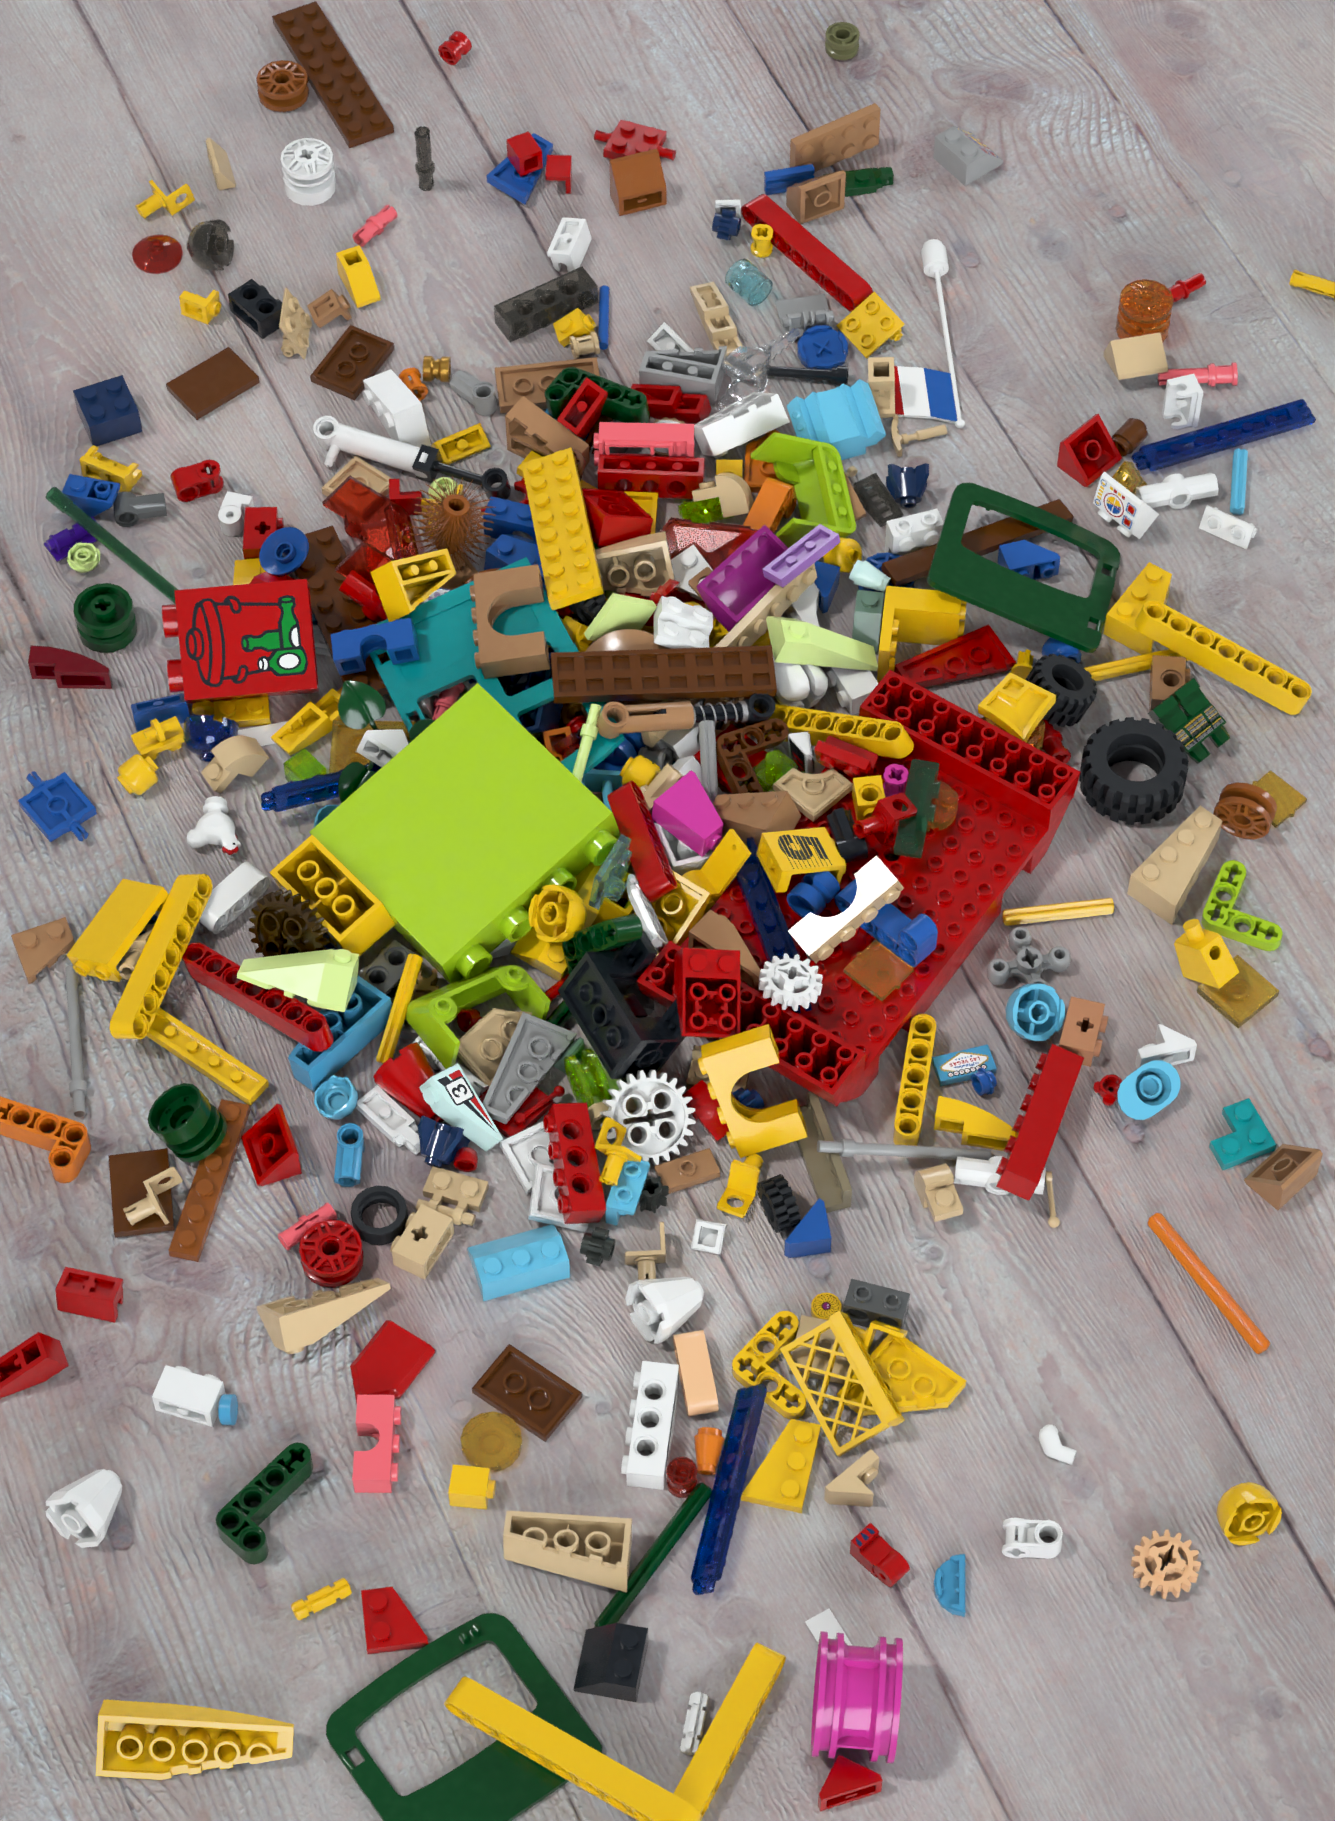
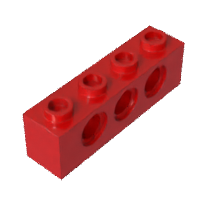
M599 454L597 471L598 489L658 493V498L693 499L692 491L699 488V483L705 482V458Z
M587 1103L552 1104L549 1112L544 1116L543 1127L545 1133L549 1134L550 1139L548 1155L550 1159H553L555 1167L553 1170V1183L555 1186H558L559 1213H563L565 1224L599 1223L607 1209L602 1182L599 1181L600 1171L594 1148L595 1144ZM564 1134L570 1135L573 1139L565 1137ZM568 1160L575 1162L578 1166L570 1164ZM573 1187L579 1188L583 1193L575 1191Z

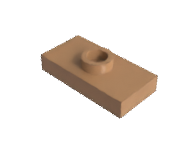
M710 1148L654 1166L656 1176L661 1177V1186L666 1185L669 1187V1194L720 1177V1170Z

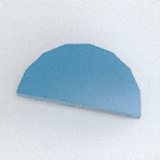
M965 1554L953 1555L948 1561L944 1562L936 1570L933 1583L935 1598L942 1608L953 1615L965 1617Z

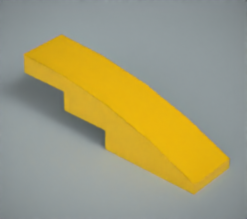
M342 687L338 691L332 688L316 704L311 701L271 736L272 741L291 756L313 744L343 722L338 712Z

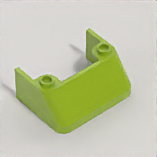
M773 432L750 454L751 459L773 463L777 478L785 483L794 484L801 519L792 518L775 534L788 548L819 524L839 534V537L842 538L849 537L856 530V522L841 457L833 445Z
M517 965L488 967L486 971L469 979L464 977L411 1001L407 1007L406 1020L444 1068L448 1069L456 1063L460 1041L446 1024L453 1021L462 1009L472 1008L506 992L521 1011L532 1012V1016L546 1021L550 999L522 967Z

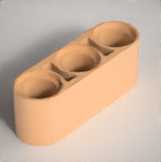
M704 1330L674 1334L673 1344L677 1365H679V1376L687 1415L694 1416L718 1412L717 1393Z

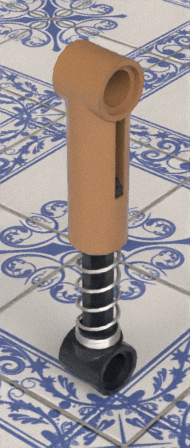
M754 693L750 699H744L737 704L729 701L725 705L718 702L716 705L707 703L705 706H701L697 703L693 706L689 701L623 705L613 701L603 707L597 719V727L599 728L598 733L601 736L613 739L624 733L691 729L695 723L704 720H712L715 724L719 721H724L726 724L727 721L735 720L736 723L738 721L744 722L747 726L769 720L774 713L775 702L770 695ZM754 708H758L762 713L757 712ZM608 717L615 719L617 723L611 722Z

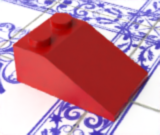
M582 488L592 539L597 544V547L603 548L651 533L653 518L624 491Z

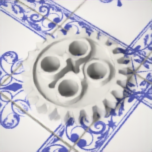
M643 1070L637 1071V1079L632 1074H626L627 1083L617 1080L616 1084L619 1090H608L613 1098L612 1100L602 1101L609 1108L608 1111L600 1112V1115L610 1117L626 1127L627 1130L621 1146L641 1156L642 1161L648 1162L650 1158L653 1165H659L660 1156L665 1162L670 1161L669 1152L674 1155L680 1154L677 1145H688L683 1139L684 1135H693V1132L687 1129V1126L696 1123L695 1120L688 1118V1114L693 1113L695 1108H687L686 1105L692 1100V1097L682 1096L686 1089L685 1086L675 1088L676 1078H671L666 1082L667 1073L661 1072L658 1078H656L655 1070H649L647 1078ZM658 1093H662L665 1097V1104L660 1109L654 1103L655 1095ZM631 1097L637 1102V1109L632 1114L626 1110V1102ZM667 1111H672L673 1113L670 1117L650 1119L648 1122L623 1123L624 1119L646 1116L647 1113L659 1114ZM663 1122H667L670 1127L669 1135L665 1138L659 1133V1126ZM612 1127L607 1133V1139L613 1138L615 1141L616 1131ZM634 1127H639L642 1132V1137L637 1143L633 1142L630 1137Z

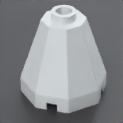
M690 1277L645 1279L629 1284L625 1300L627 1306L633 1305L634 1312L630 1313L631 1321L645 1341L650 1342L654 1340V1343L659 1344L668 1340L701 1306L704 1292L700 1283Z
M96 1470L59 1489L46 1500V1506H50L46 1510V1517L64 1538L69 1539L71 1534L77 1537L79 1540L75 1544L79 1547L98 1546L106 1535L122 1493V1484L120 1483L119 1476L111 1470Z

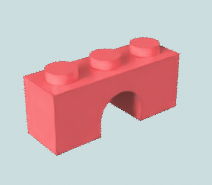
M357 1395L356 1427L358 1436H371L379 1442L371 1450L354 1451L352 1481L355 1493H392V1482H398L399 1467L398 1463L393 1462L394 1453L400 1452V1434H395V1425H401L402 1411L401 1406H396L395 1395Z

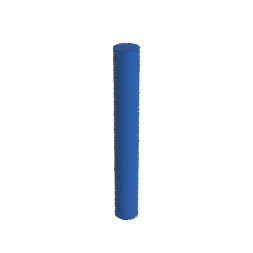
M606 285L599 288L598 340L602 350L608 348L610 288Z

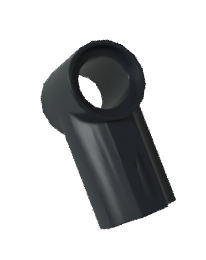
M839 808L827 815V824L835 841L836 848L846 864L867 859L868 848L865 838H858L853 830V824L855 823L850 810Z

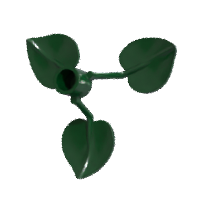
M352 680L345 681L338 703V712L342 722L346 726L357 730L365 728L368 724H370L373 730H385L378 729L373 721L382 718L386 712V705L381 694L365 683ZM422 719L416 722L409 731L410 740H414L435 720ZM370 760L367 768L360 762H352L343 769L338 782L341 803L376 773L371 771L375 764Z

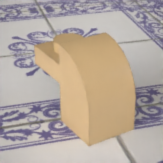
M894 357L868 358V383L880 418H895Z
M720 473L715 476L716 485L714 480L699 483L698 489L692 491L694 502L719 497L723 518L749 513L754 503L748 484L740 476L733 473Z
M243 735L233 736L220 742L211 750L215 757L201 773L215 792L222 793L238 774L253 777L269 757L256 739Z
M946 1163L915 1172L914 1186L923 1208L929 1207L934 1222L963 1214V1206L954 1186V1176Z

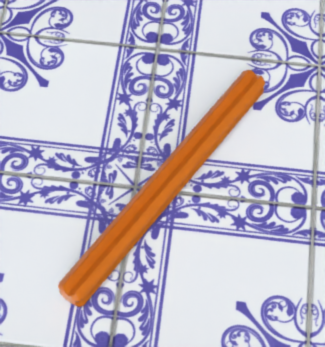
M1159 1212L1152 1215L1148 1219V1226L1255 1353L1261 1354L1266 1351L1270 1345V1341L1166 1218Z

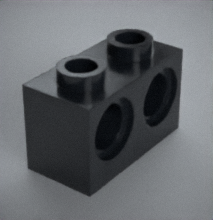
M250 279L228 294L230 311L262 340L279 329L282 302L272 297L263 285H259L253 279Z

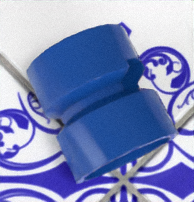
M829 871L806 873L801 878V883L796 884L787 895V902L792 910L802 918L810 912L819 916L826 908V903L831 902L840 891V885Z

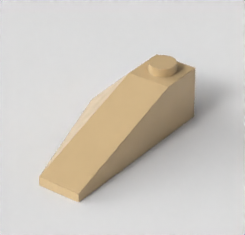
M665 531L639 536L595 550L603 590L616 591V593L625 594V592L641 594V596L650 597L652 592H656L660 585L663 586L669 579L675 580Z
M374 1278L342 1285L339 1287V1292L336 1293L334 1291H313V1295L308 1299L295 1300V1296L285 1297L257 1306V1311L274 1346L287 1354H295L303 1351L304 1346L317 1342L391 1288L390 1283L380 1278Z

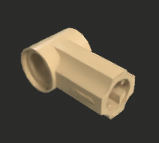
M669 763L663 767L649 786L644 785L640 787L651 816L654 800L684 776Z

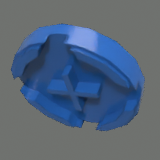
M816 325L808 328L797 343V355L802 365L809 369L832 370V368H837L838 365H843L848 356V341L844 334L839 330L838 332L833 330V327L827 325Z

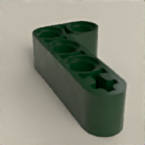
M576 367L563 369L545 390L548 413L554 419H558L587 377L608 392L601 412L602 415L623 423H648L650 420V412L645 394Z
M635 914L609 919L577 931L571 940L562 942L569 975L586 952L610 951L639 940L643 934V927L639 917Z
M297 1442L287 1446L234 1496L216 1516V1525L220 1539L248 1564H260L268 1556L269 1550L266 1536L259 1525L313 1473L314 1467L311 1452L307 1445ZM274 1480L283 1481L278 1486L269 1485ZM252 1501L261 1502L257 1507L251 1508L247 1506ZM228 1523H238L233 1529L224 1528ZM251 1542L260 1543L258 1547L253 1549L246 1547Z

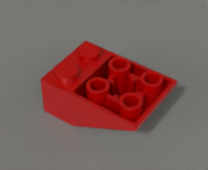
M682 948L674 954V985L681 1036L726 1038L739 1034L740 950Z

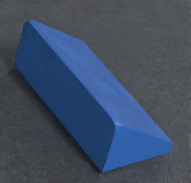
M183 693L131 705L137 732L151 727L150 721L155 718L159 723L174 716L177 717L180 724L190 721L188 705Z

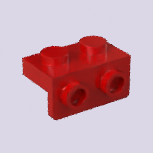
M828 736L825 742L818 740L814 748L816 759L821 765L830 769L836 768L852 778L871 776L879 760L878 754L832 736Z

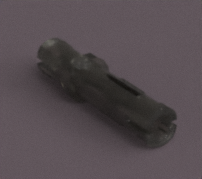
M419 126L414 132L417 157L415 170L419 178V188L423 191H430L432 186L434 187L433 173L435 172V164L432 161L430 129L425 126Z

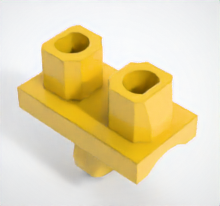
M176 716L160 723L155 718L150 721L151 727L130 735L139 754L144 759L149 755L152 760L157 759L158 753L167 749L171 751L182 748L183 742L188 741L187 734L182 729Z

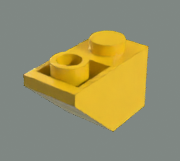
M360 245L337 252L338 275L356 307L359 308L380 301V294L369 261Z

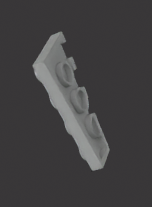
M523 1012L482 1103L491 1119L507 1124L575 1040L577 1033Z

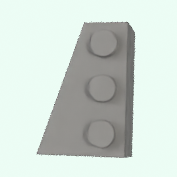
M719 346V350L703 351V348H694V352L679 353L678 349L645 351L639 369V384L680 386L682 393L707 395L709 403L715 405L726 370L727 346Z

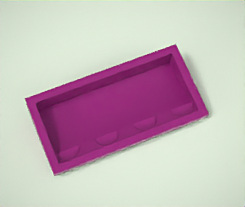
M766 525L761 527L696 586L709 610L728 632L776 585L764 577L762 569L785 552L788 547Z

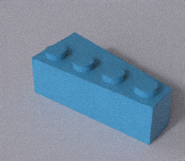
M357 976V985L345 1012L322 1009L320 1011L325 1016L334 1038L331 1047L327 1050L316 1052L298 1042L289 1055L288 1059L294 1078L315 1092L321 1083L327 1081L386 1028L392 1008L391 998L360 976Z

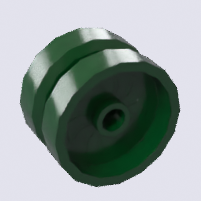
M110 583L95 584L86 588L77 596L74 602V617L77 623L78 635L83 645L92 651L111 653L125 648L133 641L137 633V621L134 614L133 601L125 589Z

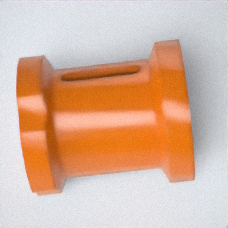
M407 368L399 374L400 380L419 401L426 397L428 388L425 384H422L420 379L421 373L417 368Z

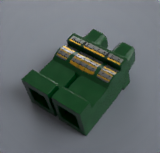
M1192 678L1147 714L1155 723L1158 722L1164 725V730L1168 731L1170 729L1177 736L1176 741L1180 740L1183 743L1185 753L1198 764L1210 755L1202 741L1209 737L1218 748L1228 741L1230 736L1223 726L1226 721L1219 715L1216 708L1200 690V685Z

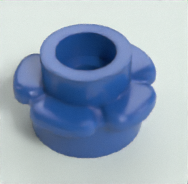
M979 1068L978 1072L971 1075L972 1086L978 1095H991L994 1093L997 1081L991 1071L986 1072L984 1068Z

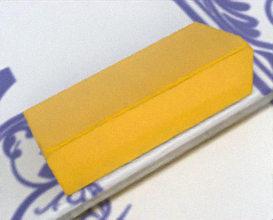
M478 423L433 442L431 447L439 449L443 460L442 463L450 465L490 448L491 445L481 423Z

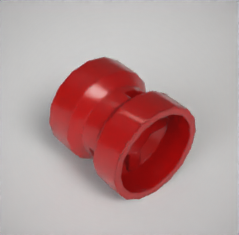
M455 31L448 41H444L438 47V52L446 63L456 65L461 60L462 55H466L472 49V44L464 33Z

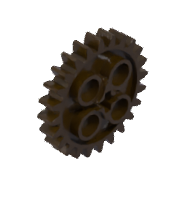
M279 889L276 892L263 896L262 899L256 902L257 906L251 909L255 914L249 918V921L254 924L253 927L249 928V931L255 934V938L251 939V942L257 943L259 946L255 953H262L263 957L328 950L325 945L329 944L330 940L324 937V933L328 932V929L320 925L324 918H317L315 916L318 909L317 907L309 908V899L301 902L300 893L293 896L291 890L283 892L282 889Z

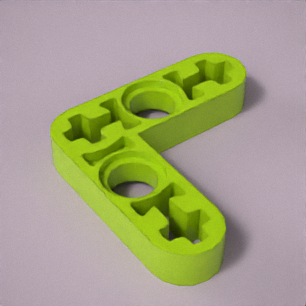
M1230 860L1225 862L1220 869L1203 910L1202 926L1206 930L1264 951L1276 950L1281 944L1283 935L1279 925L1233 909L1245 881L1246 868L1239 861ZM1231 872H1236L1237 875L1234 876L1232 884L1229 883V875ZM1227 892L1232 898L1228 901H1222L1218 899L1216 894ZM1215 910H1220L1219 918L1216 921H1212L1211 918L1214 916ZM1245 923L1249 926V930L1247 932H1239L1235 929L1234 925ZM1255 928L1258 929L1256 936L1253 935ZM1267 934L1273 935L1270 940L1265 939Z

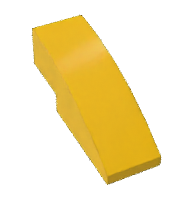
M943 1096L938 1097L934 1130L962 1134V1145L1004 1151L1010 1135L1015 1137L1016 1132L1012 1131V1127L995 1115L960 1100Z

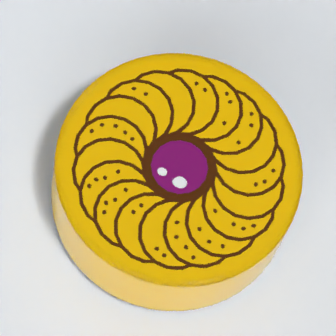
M820 1293L814 1297L811 1303V1315L814 1318L829 1320V1316L839 1310L841 1311V1302L832 1293Z

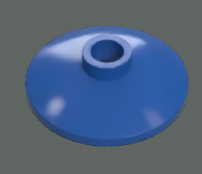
M284 527L276 530L267 537L260 549L259 560L262 568L275 576H284L294 572L307 557L309 550L308 539L301 530L294 527Z

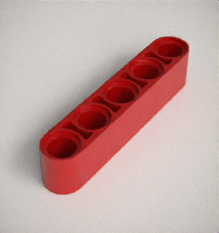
M630 780L608 794L607 798L639 886L646 898L653 903L677 888V883L644 795L638 785Z

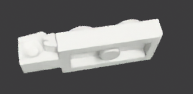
M378 1085L357 1101L356 1109L393 1144H396L398 1147L404 1144L415 1155L421 1151L419 1135L417 1134L418 1127L415 1120Z

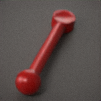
M556 1086L554 1092L527 1111L516 1113L514 1116L515 1123L523 1125L528 1116L555 1097H562L565 1093L564 1087Z

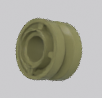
M837 22L830 25L826 30V53L836 60H848L856 56L859 51L860 33L858 28L848 22Z

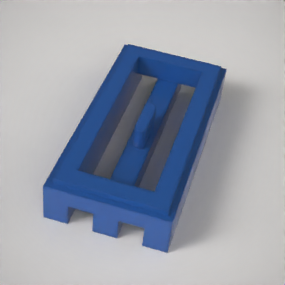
M813 164L764 172L765 195L787 192V187L815 178Z

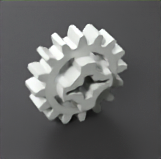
M784 953L781 960L777 956H773L772 963L766 961L764 968L760 970L758 988L759 990H764V999L772 998V1006L780 1003L782 1004V1010H786L787 1006H792V1009L797 1011L798 1005H802V1007L807 1009L809 1008V1003H816L818 995L821 994L823 976L817 974L819 967H810V959H806L803 962L800 961L798 954L794 956V959H790L787 953Z

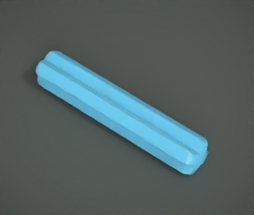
M1237 448L1234 450L1230 499V512L1233 515H1242L1245 509L1248 461L1246 449Z

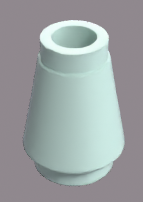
M857 560L849 576V579L854 581L855 585L881 592L886 591V586L889 585L891 580L890 577L866 560L864 562Z

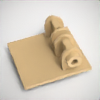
M285 288L279 328L284 333L281 351L286 357H292L293 354L299 353L303 359H306L312 321L309 314L305 313L299 305L298 299L293 297L290 291Z

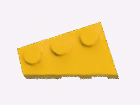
M790 1419L741 1494V1501L802 1513L821 1425Z

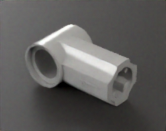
M459 370L453 375L450 389L474 405L477 414L489 416L495 413L497 410V400L492 383L487 381L481 382L467 371Z

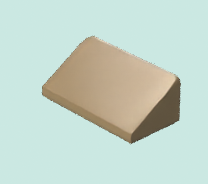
M206 138L208 159L217 189L220 191L236 187L226 151L211 138Z

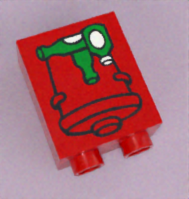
M307 579L174 590L176 604L162 605L165 638L179 637L181 659L167 660L170 693L184 692V699L188 704L202 701L213 702L319 692L310 588Z

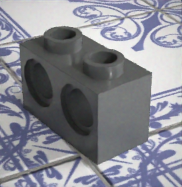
M394 940L388 947H383L379 951L377 958L369 966H364L358 973V976L390 997L393 1003L407 956L415 953Z
M851 1278L844 1301L843 1312L848 1314L852 1324L869 1328L870 1323L877 1320L903 1329L909 1310L910 1293Z

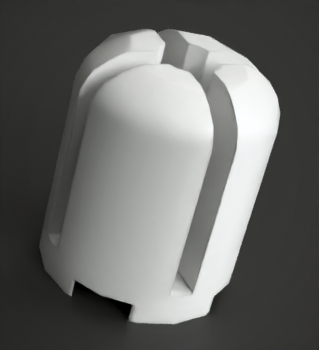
M774 662L777 686L775 697L780 705L809 709L823 698L828 688V678L820 666Z

